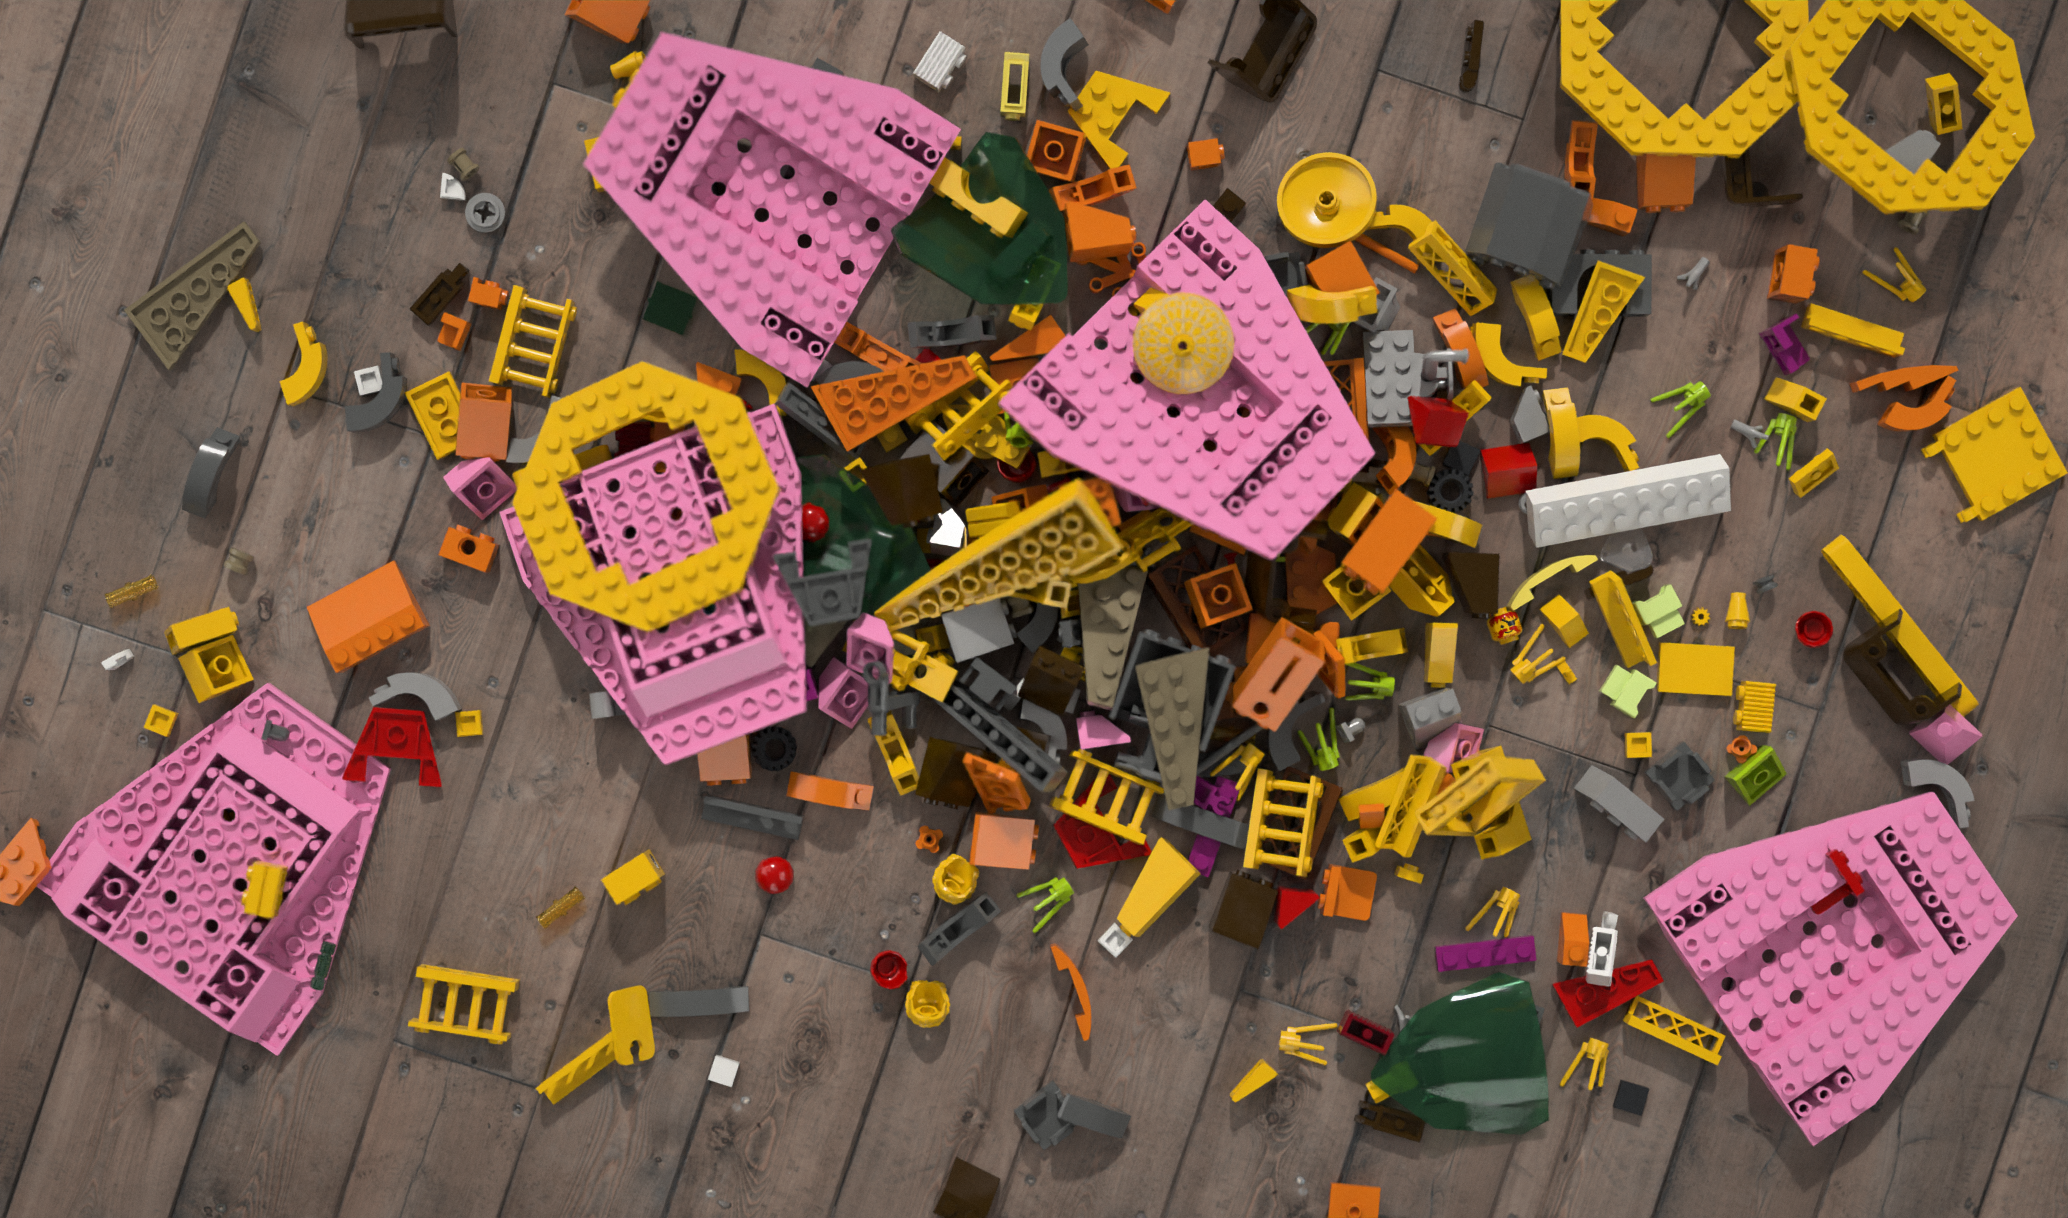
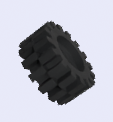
M1446 469L1438 472L1433 476L1428 486V491H1426L1429 503L1433 507L1452 513L1464 510L1472 501L1471 497L1474 493L1472 491L1473 484L1469 481L1470 478L1465 476L1464 472L1457 471L1456 469ZM1446 482H1453L1459 488V495L1454 501H1447L1441 495V487Z
M771 726L761 730L755 736L751 746L752 756L755 758L754 761L761 768L768 771H780L788 767L796 757V739L789 730L787 731L783 727ZM771 739H778L784 745V752L779 758H771L765 752V745Z

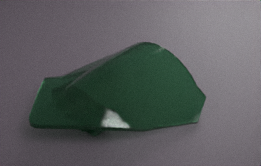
M985 132L961 167L970 173L969 190L972 197L978 203H991L1002 196L1028 213L1013 238L1005 235L1003 238L998 237L990 231L992 226L984 222L981 225L970 217L972 212L966 208L964 211H961L951 204L953 199L946 195L942 198L935 194L918 210L901 220L891 229L900 255L957 288L980 304L1023 305L1061 303L1066 299L1068 293L1065 219L1018 139L1013 136Z
M824 454L795 458L801 473L802 505L811 502L815 506L823 507L829 518L830 527L824 538L815 542L803 540V577L851 569L847 542L871 539L860 615L866 613L873 616L876 610L931 571L912 527L903 528L902 524L891 525L865 482Z
M1497 972L1417 1010L1390 1044L1385 1056L1382 1055L1373 1067L1370 1076L1372 1082L1435 1129L1523 1135L1549 1120L1547 1069L1541 1030L1530 983Z

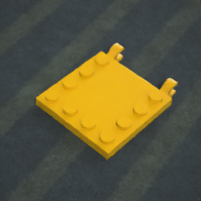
M2021 387L2015 388L1932 434L1935 442L1920 449L1925 458L1932 457L1940 451L1942 452L1971 506L1956 514L1960 523L1967 522L1976 516L1979 521H1983L2068 473Z

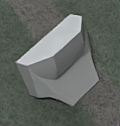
M1377 277L1373 280L1380 292L1376 296L1377 313L1359 316L1358 321H1352L1372 333L1376 330H1388L1400 308L1396 298L1397 288Z

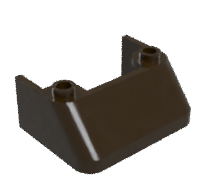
M346 0L345 36L359 49L364 48L363 37L444 28L452 37H458L453 0Z
M1260 0L1259 10L1265 21L1243 60L1232 57L1223 64L1209 59L1208 64L1228 82L1263 101L1274 102L1279 97L1317 27V17L1300 0Z
M1749 148L1739 158L1722 156L1725 195L1730 203L1761 207L1793 204L1803 199V193L1769 196L1768 189L1763 183L1752 182Z
M1311 520L1280 553L1295 551L1299 545L1300 536L1325 539L1328 522ZM1249 550L1244 586L1253 611L1276 624L1282 617L1298 627L1314 629L1317 610L1290 607L1285 600L1272 598L1277 556L1273 560H1269Z
M1898 609L1847 644L1843 652V659L1890 719L1898 725H1907L1927 720L1961 698L1962 685L1958 682L1933 700L1924 695H1918L1912 699L1906 696L1880 663L1885 658L1888 650L1887 644L1881 636L1901 623L1903 612L1901 609Z

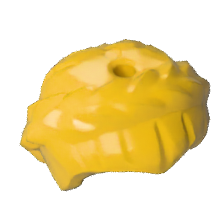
M951 854L934 871L932 879L934 890L939 898L954 905L962 903L966 899H970L975 892L979 869L975 865H970L963 857Z
M927 980L912 982L910 991L906 995L905 1008L907 1016L914 1024L923 1028L939 1026L945 1020L946 1016L950 1013V1002L946 993V985L939 981L928 982Z

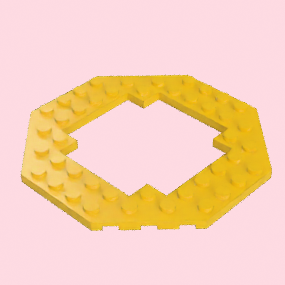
M1560 0V88L1631 155H1692V157H1713L1715 155L1739 158L1799 102L1797 94H1794L1791 80L1793 72L1791 62L1787 60L1786 51L1809 23L1808 0H1743L1770 25L1755 39L1754 43L1771 59L1705 120L1687 103L1668 119L1598 53L1614 37V34L1598 19L1619 0Z
M1826 0L1786 51L1787 60L1791 62L1793 72L1791 80L1794 94H1797L1799 101L1797 109L1800 124L1805 130L1806 140L1804 144L1806 151L1884 214H1894L1899 211L1917 213L1927 212L1928 210L1959 211L1963 208H1972V210L1983 209L2035 138L2014 40L1964 0ZM1907 17L1911 18L1984 77L1972 95L1990 108L1991 112L1946 173L1927 158L1922 162L1917 171L1912 174L1837 113V110L1849 95L1833 83L1830 78L1876 18L1894 32L1901 27Z
M641 361L551 403L512 504L550 594L642 630L652 632L742 590L749 566L752 565L758 549V543L766 529L771 516V510L781 489L740 397ZM663 409L669 426L673 431L695 421L733 510L710 520L719 544L629 584L623 567L619 562L597 572L560 483L583 473L573 450Z

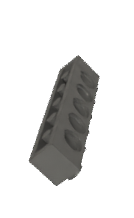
M954 680L943 703L935 698L933 699L1041 792H1053L1068 772L983 699L973 693L964 683L959 682V680Z

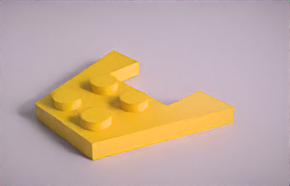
M1095 71L1077 97L1083 107L1076 112L1070 107L1067 113L1081 132L1087 135V140L1108 168L1112 169L1120 167L1129 153L1109 139L1135 101H1138L1157 114L1171 93Z

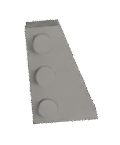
M1591 765L1574 787L1575 790L1591 801L1590 805L1600 813L1605 812L1608 815L1607 819L1617 827L1623 826L1625 828L1623 832L1634 841L1639 838L1647 842L1664 820V818L1616 778Z

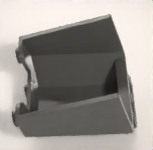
M1496 162L1465 250L1466 255L1474 264L1483 266L1485 262L1499 268H1504L1506 265L1514 268V272L1519 275H1535L1536 279L1540 281L1539 285L1544 288L1553 290L1556 287L1561 289L1593 209L1591 195L1584 190L1571 187V183L1564 179L1519 164L1508 166Z
M1146 629L1145 633L1139 631L1117 689L1113 708L1109 711V718L1115 719L1116 717L1149 729L1148 724L1128 719L1129 712L1132 711V704L1145 708L1135 665L1203 648L1192 645L1191 649L1181 646L1183 641L1169 636L1168 640L1159 638L1160 633ZM1217 654L1216 658L1208 656L1202 714L1204 724L1199 744V750L1204 752L1235 666L1230 664V658Z

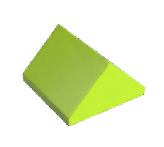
M1761 745L1757 748L1756 754L1750 755L1745 763L1738 764L1724 777L1750 806L1787 773L1775 750L1771 746Z

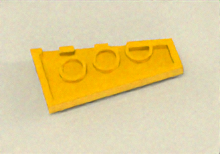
M1598 260L1562 355L1586 363L1622 309L1645 279V276Z

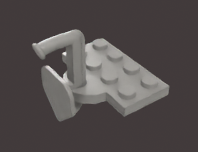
M1413 330L1363 332L1368 428L1413 426L1407 399L1409 396L1432 397L1436 391L1446 390L1448 401H1452V362L1467 363L1469 358L1468 349L1451 350V348H1447L1445 351H1430L1428 354L1414 353ZM1438 362H1446V367L1439 368Z

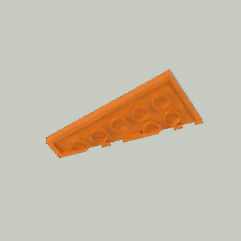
M963 355L810 387L846 451L849 452L978 377L966 356Z

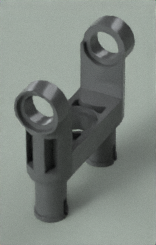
M910 654L907 656L913 658L915 654ZM879 661L867 663L863 668V677L868 683V710L872 713L871 734L887 735V713L889 710L902 708L901 728H917L916 706H919L920 691L907 684L904 691L895 690L888 692L889 673H887L885 665ZM925 665L917 667L915 671L917 678L920 679V675L925 671ZM874 666L879 670L878 679H875L872 675Z
M1132 704V711L1129 712L1128 719L1148 724L1145 708ZM1202 718L1201 730H1202V727H1203V724H1204V719H1203V718ZM1150 730L1142 756L1135 757L1120 751L1117 752L1114 767L1131 770L1138 777L1162 783L1159 769L1154 767L1157 759Z

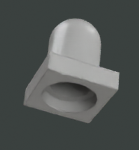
M1355 718L1348 723L1342 722L1336 725L1344 743L1355 740L1353 736L1364 730L1365 722L1362 719Z

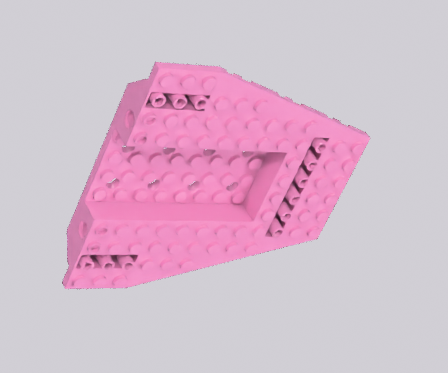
M661 33L588 155L584 165L742 349L808 387L857 305V299L905 218L913 211L961 129L895 88ZM744 138L750 141L751 150L749 152L742 153L738 150L737 142L740 139ZM790 165L794 169V176L791 179L781 177L780 169L782 166ZM719 181L725 185L726 191L723 195L716 196L712 193L711 186L714 182ZM827 191H832L837 196V201L832 206L826 205L823 201V195ZM758 208H764L768 211L769 217L767 221L758 222L755 219L754 213ZM870 217L876 218L879 221V228L875 232H871L866 228L865 223ZM801 234L810 236L812 241L810 247L803 249L798 245L797 239ZM844 260H850L854 265V270L849 275L843 274L840 270V265Z
M1204 200L1137 266L1134 276L1073 336L1068 334L999 402V406L1053 457L1062 461L1065 460L1080 470H1086L1099 476V479L1133 495L1141 496L1154 505L1162 506L1172 511L1171 513L1206 530L1210 529L1227 540L1231 539L1243 545L1244 548L1269 560H1273L1375 454L1260 249L1207 200ZM1150 287L1167 294L1186 292L1204 296L1218 305L1227 316L1234 335L1233 355L1223 376L1212 386L1196 393L1175 394L1158 388L1140 371L1133 352V335L1142 313L1139 316H1132L1128 312V307L1134 305ZM1103 339L1107 342L1108 347L1104 350H1099L1094 346V341ZM1185 341L1178 343L1181 350L1188 347ZM1132 373H1140L1144 381L1136 384L1131 381L1130 375ZM1171 406L1178 408L1180 416L1177 418L1170 417L1167 414V408ZM1241 406L1248 408L1250 416L1247 418L1240 417L1237 414V408ZM1208 440L1213 441L1216 444V450L1214 452L1206 451L1203 443Z
M775 404L752 413H747L781 491L774 502L770 519L758 543L757 552L745 576L742 590L715 602L716 611L712 615H706L704 608L669 623V630L661 634L658 629L648 632L549 593L514 506L499 512L523 582L548 611L556 625L573 647L578 650L587 665L595 672L600 682L620 708L625 711L634 726L642 733L647 743L664 765L674 763L806 712L804 616L773 559V555L796 551L800 577H803L801 473ZM697 426L582 471L583 473L560 483L597 572L619 562L623 567L629 584L640 580L645 573H656L719 544L710 520L733 510ZM662 461L665 462L667 465L665 473L657 475L655 472L656 464ZM613 480H619L620 489L616 493L609 491V484ZM676 508H681L683 511V517L679 521H673L671 518V513ZM630 526H634L637 530L636 536L631 540L626 539L625 530Z
M266 683L243 700L242 703L225 713L220 719L184 743L156 766L143 773L116 793L115 796L79 820L51 857V870L36 887L52 897V900L65 917L224 1029L253 1042H258L276 1056H279L324 992L391 768L376 757L368 756L365 782L342 780L356 743L274 685ZM267 719L272 720V724L286 727L290 732L289 738L283 742L267 738V741L262 740ZM226 808H231L235 811L236 816L232 822L226 821L223 817V812ZM267 837H272L276 840L277 846L275 850L269 851L265 848L264 841ZM197 849H202L206 853V860L203 863L197 862L194 858V853ZM263 861L288 867L279 915L275 918L244 913L245 906L241 905L243 892L236 889L235 882L238 878L246 880L248 867L253 866V862ZM247 881L248 886H247L246 891H248V887H249V882H250V881ZM168 890H173L177 894V901L174 904L168 903L165 899V894ZM209 919H214L218 923V930L215 933L209 932L206 928V923ZM139 931L145 932L148 936V941L145 945L139 944L136 940V935ZM180 960H184L189 964V971L186 974L180 973L177 969V964Z
M1934 792L1920 794L1903 799L1902 801L1829 820L1818 825L1804 827L1800 830L1706 855L1644 897V900L1657 917L1656 919L1662 932L1774 1098L1799 1126L1812 1146H1815L1876 1104L2018 916ZM1834 849H1837L1839 852L1842 850L1849 859L1847 865L1853 873L1856 871L1862 878L1864 883L1861 885L1865 891L1859 896H1855V903L1851 907H1846L1842 899L1822 914L1817 915L1813 913L1810 907L1846 883L1844 878L1842 879L1838 874V869L1831 859L1825 855ZM1808 921H1812L1815 926L1814 932L1810 935H1806L1803 932V925ZM1876 934H1880L1883 938V943L1878 948H1874L1871 944V939ZM1771 949L1774 952V958L1771 962L1766 963L1762 959V954L1765 950ZM1835 962H1840L1842 971L1839 975L1834 976L1831 973V965ZM1726 977H1731L1734 982L1730 990H1724L1721 986L1722 980ZM1794 990H1799L1802 994V998L1798 1003H1792L1790 1000V994ZM1753 1018H1759L1761 1021V1027L1756 1031H1752L1749 1027V1023Z

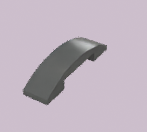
M1159 794L1151 817L1245 850L1249 831L1248 824L1194 805L1169 810L1165 795Z
M748 986L685 991H649L650 1017L705 1016L750 1011Z

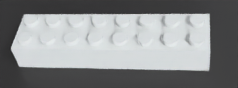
M1718 454L1527 490L1526 504L1529 535L1536 548L1731 511L1729 467L1722 456Z

